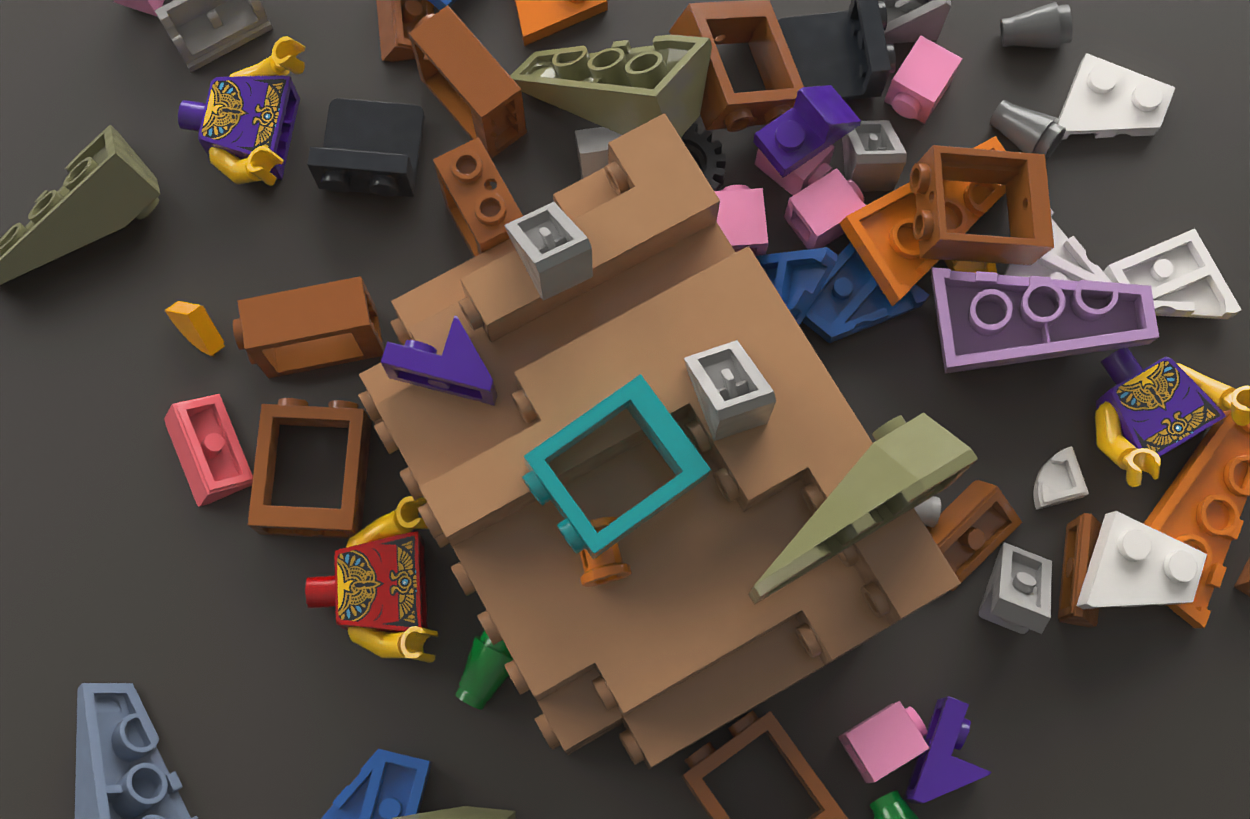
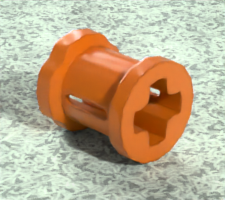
M602 517L589 520V522L598 533L615 521L617 517ZM618 542L594 560L586 549L579 552L585 572L580 577L582 586L603 585L632 574L630 565L623 563Z

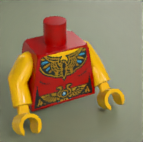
M412 496L403 498L396 510L376 519L349 538L346 548L335 551V576L308 577L306 579L305 594L308 608L335 607L336 623L344 630H348L351 641L380 658H410L431 663L434 662L436 657L423 651L424 642L428 637H438L437 631L428 629L425 541L419 532H411L413 528L428 529L423 518L418 516V508L427 503L425 497H421L416 501Z

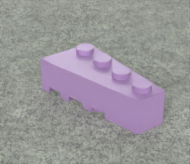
M932 267L931 282L945 373L1148 345L1159 338L1152 289L1149 285L1088 280L1069 281L1042 276L1021 277L998 275V273L976 271L974 273Z

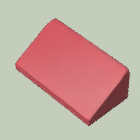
M220 394L172 404L164 421L197 506L200 507L213 503L252 486V472Z

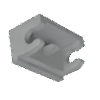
M173 0L154 10L190 72L203 67L273 29L260 0Z

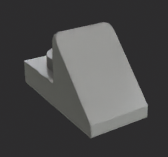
M1003 542L979 608V616L1020 634L1027 633L1029 629L1042 634L1051 618L1052 561Z

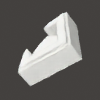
M1072 446L1055 454L1040 469L1033 491L1036 510L1083 498L1089 494Z

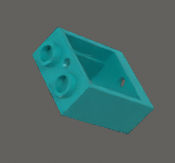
M640 374L524 455L525 465L530 472L522 476V479L541 506L551 500L564 520L556 526L573 551L578 554L586 549L594 560L704 481L709 475L711 468ZM627 409L676 477L597 533L548 463Z

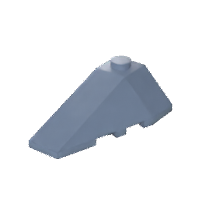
M82 683L78 687L75 819H198L197 816L190 817L178 792L183 786L176 771L169 773L156 745L159 741V736L133 683Z

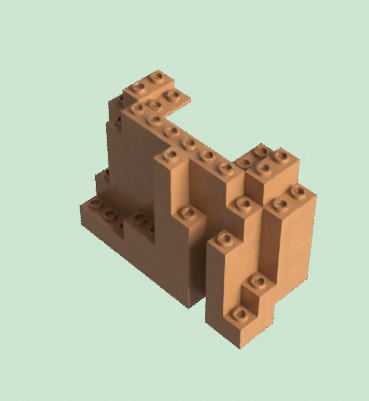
M665 113L608 142V165L553 194L554 202L589 239L592 247V278L543 301L511 239H508L391 301L398 318L391 321L390 324L398 337L400 345L404 346L406 340L420 341L436 348L438 355L443 353L454 316L459 318L494 381L498 395L495 406L390 379L381 363L359 374L367 390L358 394L370 418L375 423L374 427L388 453L391 454L400 450L408 467L399 473L413 499L416 501L423 496L425 497L427 503L419 507L418 510L433 538H435L440 548L450 543L460 562L451 566V569L464 593L468 596L477 591L486 611L477 615L490 641L495 645L503 640L512 655L513 660L504 666L519 694L521 695L531 690L540 705L543 714L534 719L549 747L554 750L561 745L567 755L623 723L626 730L619 734L623 746L634 765L644 760L649 770L861 646L880 632L961 584L913 508L754 605L748 595L753 586L873 442L750 247L747 246L735 252L717 223L720 200ZM738 340L773 389L776 403L767 424L713 441L686 369L684 358ZM641 374L711 468V471L704 481L618 542L623 563L630 565L631 575L603 585L585 587L582 586L580 579L585 573L580 553L576 554L556 526L564 518L551 500L541 506L522 479V476L530 472L525 465L524 455ZM627 409L548 463L588 520L610 516L619 518L676 477Z

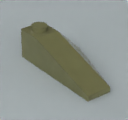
M670 34L655 36L651 46L631 48L629 40L615 41L611 48L595 53H589L584 45L536 51L510 77L517 83L523 93L621 135L665 113L680 138H682L683 134L700 116L712 44L710 38Z
M112 125L103 130L67 165L65 169L69 174L58 191L52 190L49 192L45 190L35 200L36 205L28 215V219L31 221L26 226L16 223L0 239V285L126 227L135 217L141 220L155 209L159 202L158 196L161 194L157 178Z
M925 413L920 414L909 422H906L903 416L900 415L879 427L872 433L876 441L753 586L748 595L754 605L951 486L978 460L973 450Z

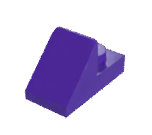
M832 85L802 87L797 92L794 107L757 131L753 142L782 178H784L860 126L861 120Z
M457 316L453 318L442 355H438L437 349L420 341L406 340L404 346L387 341L381 364L388 378L495 406L498 395L494 381Z
M950 696L937 700L927 728L928 734L924 737L929 749L917 757L903 797L905 801L912 804L925 803L991 774L988 770L951 756L953 749L961 750L967 739L971 721L964 717L969 704Z

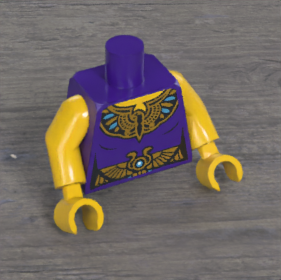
M288 36L280 38L272 49V55L260 63L232 73L229 77L214 78L210 83L206 103L183 100L180 103L178 110L179 127L181 129L199 131V142L209 156L211 164L235 184L262 180L271 186L274 185L276 179L282 180L300 102V97L293 81L287 75L290 71L296 75L301 74L305 69L304 62L296 58L299 53L305 51V46Z
M1128 347L1120 348L1100 362L1116 386L1108 390L1096 401V445L1118 467L1126 470V482L1131 487L1141 485L1142 471L1149 473L1153 479H1158L1160 457L1225 418L1226 415L1223 411L1231 409V417L1237 425L1245 426L1250 424V409L1248 408L1250 407V386H1242L1235 389L1187 366L1176 363L1167 356L1142 369Z

